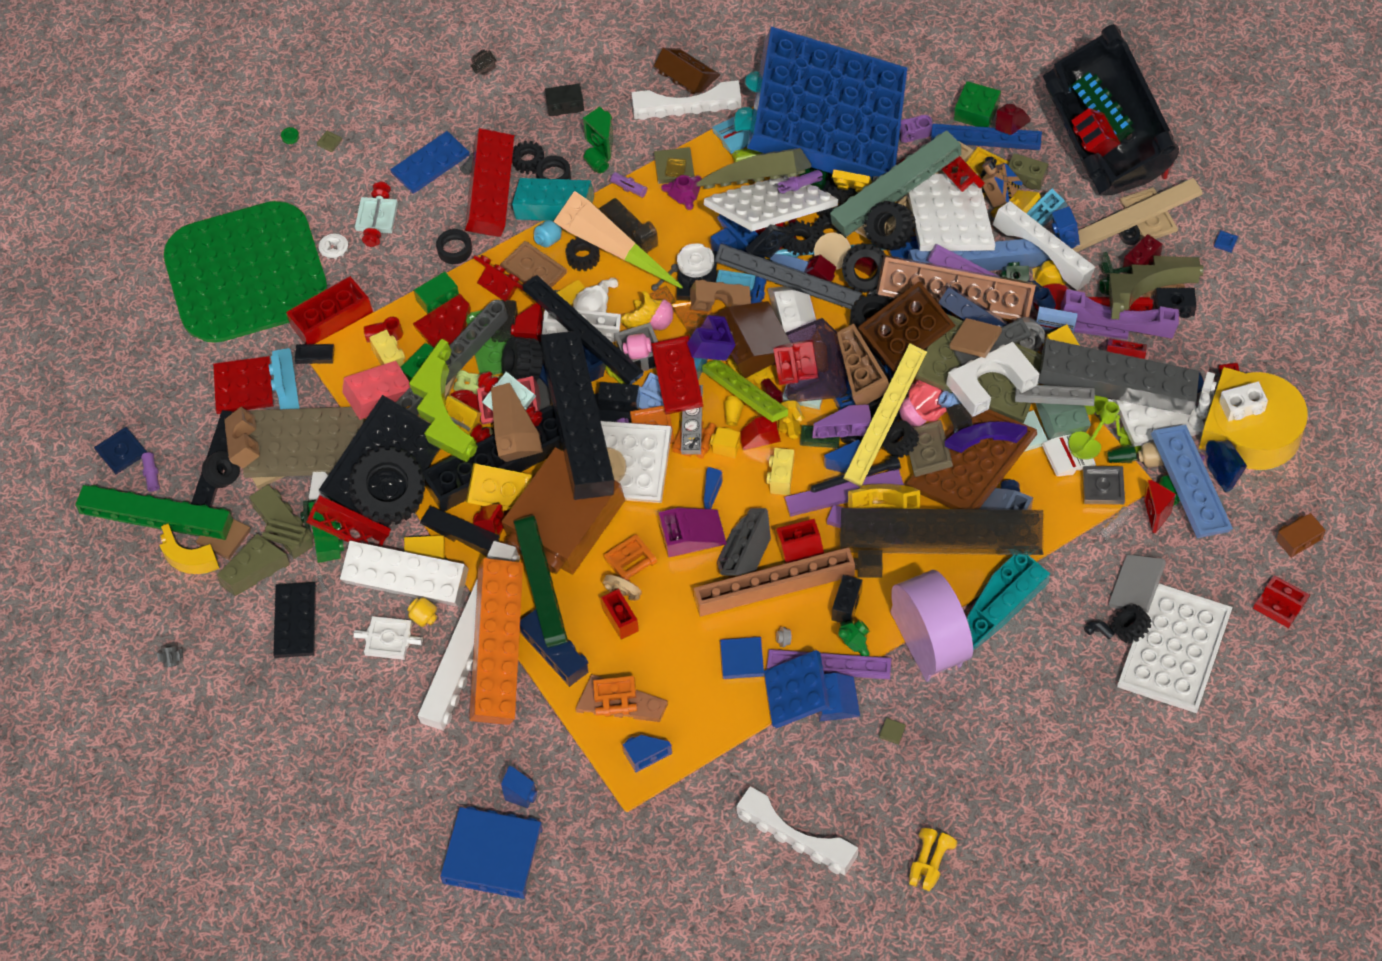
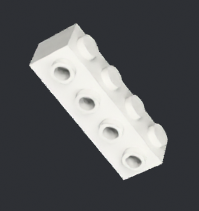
M575 309L611 342H615L614 333H618L620 330L621 314ZM544 310L543 335L569 332Z

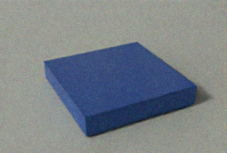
M761 637L720 640L723 679L764 677Z

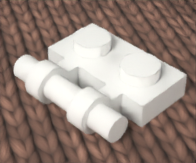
M1207 372L1196 411L1197 416L1202 420L1208 416V408L1212 403L1217 382L1213 381L1215 374Z

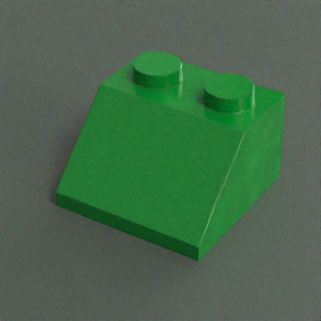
M599 106L583 117L585 140L593 147H597L609 161L613 146L612 116L608 111H604Z

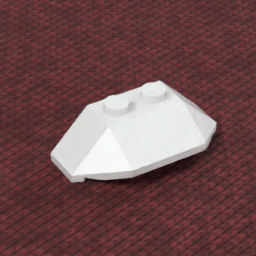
M786 286L768 288L772 309L789 341L793 343L809 340L818 327L810 295Z

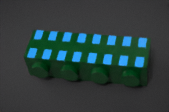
M1088 71L1071 86L1088 108L1105 114L1121 142V140L1134 131V128L1131 126L1133 121L1128 115L1124 116L1122 114L1123 108L1117 101L1113 102L1111 99L1113 95L1108 88L1101 86L1102 80L1100 77Z

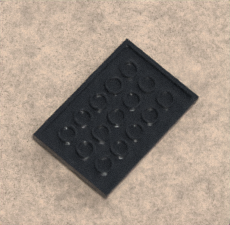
M382 395L319 488V492L339 505L358 513L354 503L351 502L349 492V478L354 464L359 462V458L362 455L367 456L368 451L372 449L376 452L379 451V447H385V450L395 447L396 451L401 452V450L407 452V456H413L416 459V464H420L422 471L428 469L441 450L430 444L424 434L431 424ZM381 471L370 478L368 489L375 499L383 502H392L403 496L406 484L405 480L398 473Z

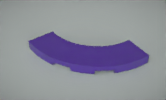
M1010 422L976 424L950 436L945 441V447L962 453L970 446L980 443V440L987 438L1017 443L1027 433V427Z

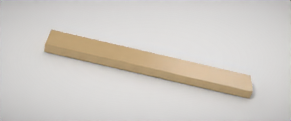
M1194 178L1078 230L1080 245L1072 249L1075 252H1079L1203 195L1202 190Z

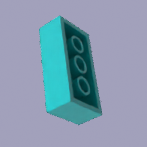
M520 178L512 203L516 220L554 221L574 191L593 203L594 192L591 180Z

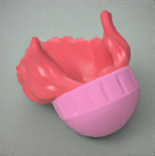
M920 380L916 381L911 385L908 392L909 396L903 400L899 408L900 417L903 421H907L911 426L915 427L921 426L927 421H937L940 416L947 412V408H942L938 402L944 390Z

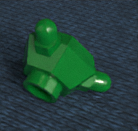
M860 619L857 622L853 620L841 622L838 635L844 643L854 652L858 651L861 656L870 655L866 644L867 634L870 630Z

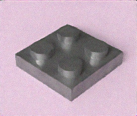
M1083 466L1084 504H1124L1123 466Z

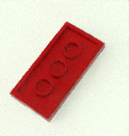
M689 335L651 343L666 415L704 407L694 358H692L687 344L690 339Z

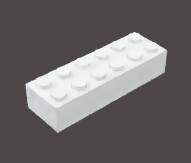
M350 541L340 580L346 584L419 599L425 597L429 601L459 607L469 568L461 563Z

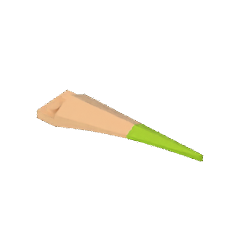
M573 192L554 220L556 224L569 233L679 288H683L679 282L595 205L577 192Z

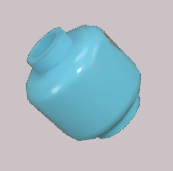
M546 220L535 228V242L547 248L561 239V227L551 220Z

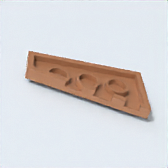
M595 675L591 676L576 707L577 713L592 712L596 715L595 708L603 707V701L595 702L593 686V680L603 678ZM636 690V698H630L628 701L629 704L637 703L638 711L630 712L627 715H623V713L611 715L620 718L627 716L637 720L660 722L668 706V701ZM621 700L610 701V706L622 705Z

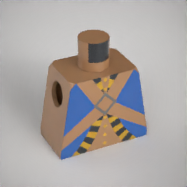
M988 160L982 165L987 173L982 179L985 182L983 188L992 206L995 208L1008 203L1023 183L1006 163L995 166L992 160Z

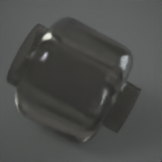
M482 49L471 57L473 63L470 66L476 74L479 72L484 76L496 68V62L498 61L490 50Z

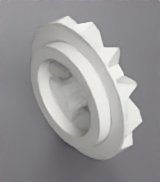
M329 234L321 239L319 251L322 257L325 256L328 260L330 258L337 259L339 256L343 257L344 253L348 252V241L340 234ZM330 244L333 246L337 245V250L334 248L331 249Z

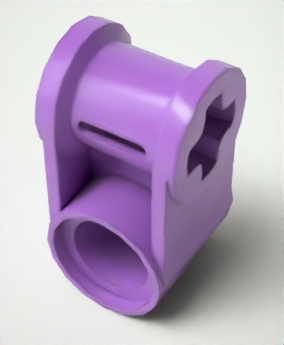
M921 115L901 120V141L907 143L929 137L932 134L931 117Z

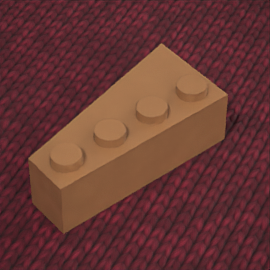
M854 324L837 332L855 404L867 405L885 394L889 386L888 379Z

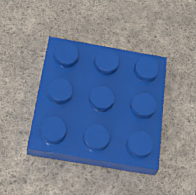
M812 651L764 671L773 727L779 728L830 708L821 653L819 651Z

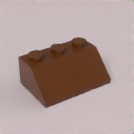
M663 47L654 64V67L659 70L658 72L661 75L671 77L674 83L685 86L686 91L692 94L702 93L721 75L680 48Z

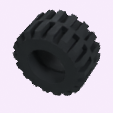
M884 201V203H877V207L873 206L871 208L872 212L867 213L868 220L864 221L867 227H864V230L868 232L866 236L871 240L872 244L887 250H900V247L904 248L907 246L906 242L910 243L912 241L910 237L915 235L913 229L916 228V224L913 221L916 219L915 216L911 215L912 211L907 209L906 206L892 201ZM894 216L896 220L895 230L887 236L884 230L885 223L888 218Z
M865 243L856 245L849 250L842 263V273L848 285L853 287L854 290L864 293L867 291L873 292L877 289L883 256L886 255L884 251L873 244ZM870 257L876 262L877 271L873 277L863 279L855 273L854 267L858 259Z
M867 294L866 297H859V300H856L851 307L849 325L854 324L858 330V327L867 321L866 318L875 315L891 303L892 300H887L886 296L880 297L878 294H875V296Z
M509 338L502 355L503 375L507 372L516 380L533 376L537 382L543 362L542 348L539 341L534 338Z

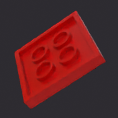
M270 356L213 363L217 414H221L222 410L235 412L240 407L245 410L274 406L271 385L272 375H270L269 364H271Z

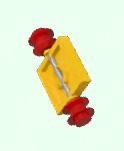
M447 396L445 402L448 415L462 431L473 437L475 441L477 440V443L490 437V430L488 428L483 430L481 424L477 425L482 414L481 412L453 396Z

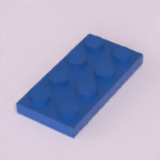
M446 131L391 168L390 171L414 194L467 158L470 152Z

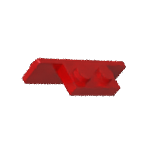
M474 255L473 259L486 266L477 284L505 302L510 301L517 287L524 291L523 284L519 282V277L512 273L506 274L505 268L498 264L492 265L490 263L492 260L484 255H481V257Z

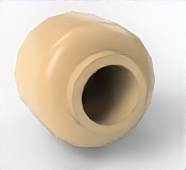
M1144 443L1142 450L1138 451L1140 463L1144 462L1147 468L1163 466L1164 463L1155 443Z

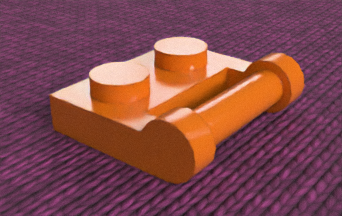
M637 534L604 554V559L616 574L627 581H630L629 578L644 568L657 563L654 554ZM642 555L646 557L644 560L634 565L627 571L623 570L625 566L632 563Z

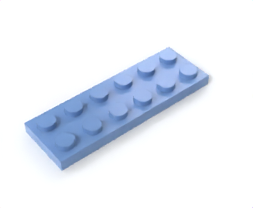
M1180 425L1154 430L1151 436L1196 537L1201 538L1230 532L1233 529L1187 426Z

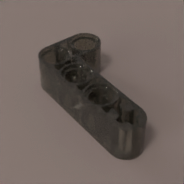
M613 198L599 208L606 217L646 253L658 246V236L654 225L650 221L642 224L616 198Z

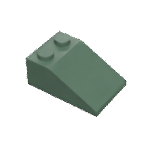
M1036 403L1048 440L1079 431L1087 432L1091 426L1084 405Z

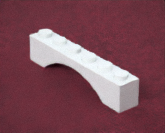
M739 80L720 82L716 87L705 93L684 98L666 97L650 90L631 92L634 119L640 120L651 117L663 118L669 115L681 116L687 113L699 114L705 111L717 112L723 109L735 110L741 108Z
M1011 201L998 209L993 222L997 229L1006 236L1021 237L1038 246L1054 262L1063 280L1077 291L1089 283L1095 269L1094 265Z
M751 786L737 805V814L741 820L747 823L751 821L756 824L760 831L764 833L768 831L773 834L774 838L779 842L791 844L796 852L801 854L805 852L810 855L814 862L818 864L822 862L829 866V870L835 874L841 873L846 875L858 856V847L842 838H816L794 830L776 814L768 796Z

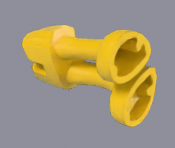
M921 828L919 838L923 844L917 862H913L911 865L909 885L917 887L922 875L926 877L922 889L930 892L941 875L938 869L945 851L955 849L958 842L950 835L940 833L935 852L928 865L929 853L937 839L938 833L934 829Z

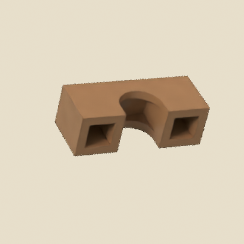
M695 280L690 289L691 309L710 311L715 299L723 301L726 307L751 304L750 286Z
M240 407L225 419L228 458L231 463L244 469L257 459L260 453L258 442L249 437L256 430L255 416Z

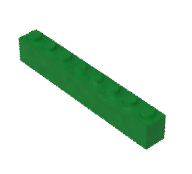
M83 485L75 503L79 514L161 530V526L169 524L172 532L194 536L201 535L226 540L233 523L230 511L223 508L214 509L206 505L197 506L188 502L180 503L167 498L158 499L150 495L142 496L133 492H119L112 488L109 490L103 489L95 485Z

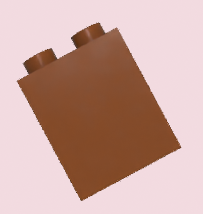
M555 447L502 520L507 535L505 543L516 547L518 554L522 555L514 520L534 514L550 572L557 574L560 569H563L573 575L625 502L621 483L614 480V495L574 500L564 452Z

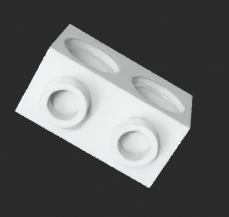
M1259 382L1223 391L1219 401L1228 421L1241 420L1253 414L1259 415L1266 410L1268 402Z

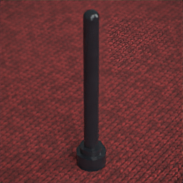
M897 455L887 457L884 463L871 466L867 476L885 470H900L901 465ZM843 475L812 485L810 490L816 493L849 481L843 479L845 476Z

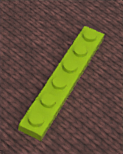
M713 360L702 365V372L771 422L788 416V409L722 361Z

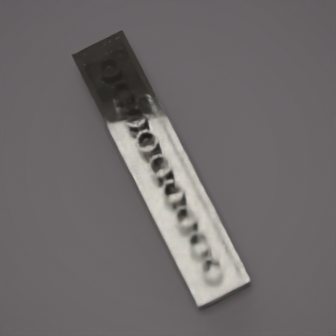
M841 508L840 548L849 547L851 553L1044 555L1043 510Z

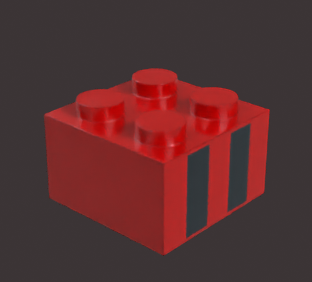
M1088 108L1071 120L1074 125L1073 130L1081 137L1083 141L1082 146L1086 151L1093 152L1094 154L1099 153L1104 156L1121 144L1105 114Z

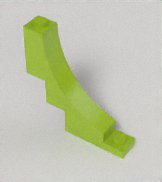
M441 339L409 385L414 394L424 398L416 409L422 419L432 423L424 433L428 442L467 462L476 453L477 445L474 438L462 431L448 415L445 402V386L449 368L445 361L451 355V348L447 341Z

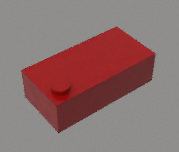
M349 276L287 311L286 314L290 326L304 344H316L373 313L369 297L353 278Z

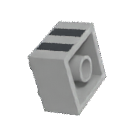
M651 323L614 333L615 346L623 353V343H626L627 336L644 333L646 337H650L651 343L658 342ZM653 350L647 358L632 360L643 371L656 368Z

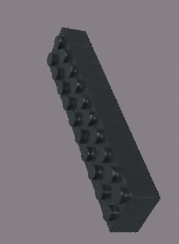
M570 331L541 335L543 363L574 500L614 495V476L580 332Z

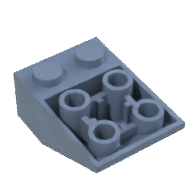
M995 488L973 517L963 513L961 518L1016 541L1032 510L1033 497L1016 490Z

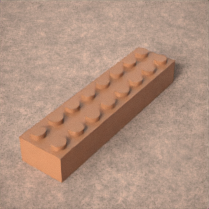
M884 255L876 292L878 295L897 298L920 281L936 300L945 284L948 283L999 317L1017 320L1022 317H1029L1036 285L1022 280Z

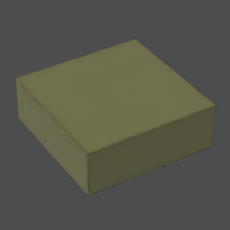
M327 130L318 140L317 146L333 152L342 141V137Z
M886 718L879 738L899 745L906 724Z

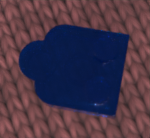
M1208 441L1206 444L1207 466L1224 492H1228L1233 489L1247 465L1230 441Z

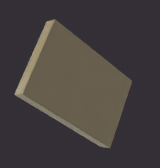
M941 420L914 427L919 434V441L916 442L918 444L917 447H913L914 451H910L909 455L915 477L953 467L949 448L945 447L946 437Z

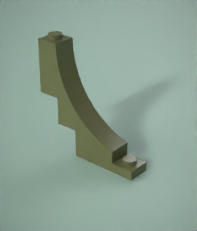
M1153 256V265H1132L1131 274L1110 273L1108 290L1111 319L1119 320L1120 312L1129 310L1136 299L1156 288L1175 284L1199 283V277L1203 276V265H1200L1199 257Z

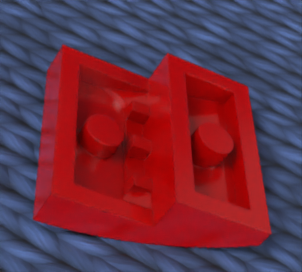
M813 339L788 343L773 348L779 385L798 383L799 380L816 379L819 377Z
M1274 575L1265 587L1262 595L1255 602L1253 609L1290 628L1309 599L1310 594Z

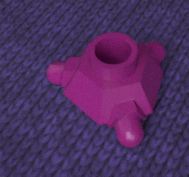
M681 175L672 182H669V184H663L661 189L678 203L685 204L687 210H692L694 207L693 202L697 199L700 186L697 187L696 183L702 180V178L698 175L691 178L687 175Z

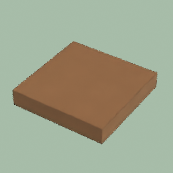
M966 318L949 344L950 349L986 358L1000 336L1002 328Z
M233 519L226 540L200 535L196 540V544L201 547L211 544L215 554L230 560L251 531V528Z

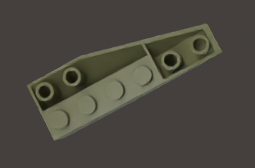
M801 148L768 152L727 165L711 173L696 184L697 187L704 186V189L715 187V184H720L721 187L732 185L731 182L737 181V184L747 183L748 179H753L754 182L765 180L764 177L769 176L770 180L781 178V176L793 177L805 173V169L810 168L811 163Z

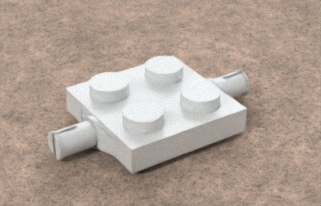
M372 616L367 631L354 630V638L366 640L365 656L405 660L409 645H422L423 637L411 636V620Z

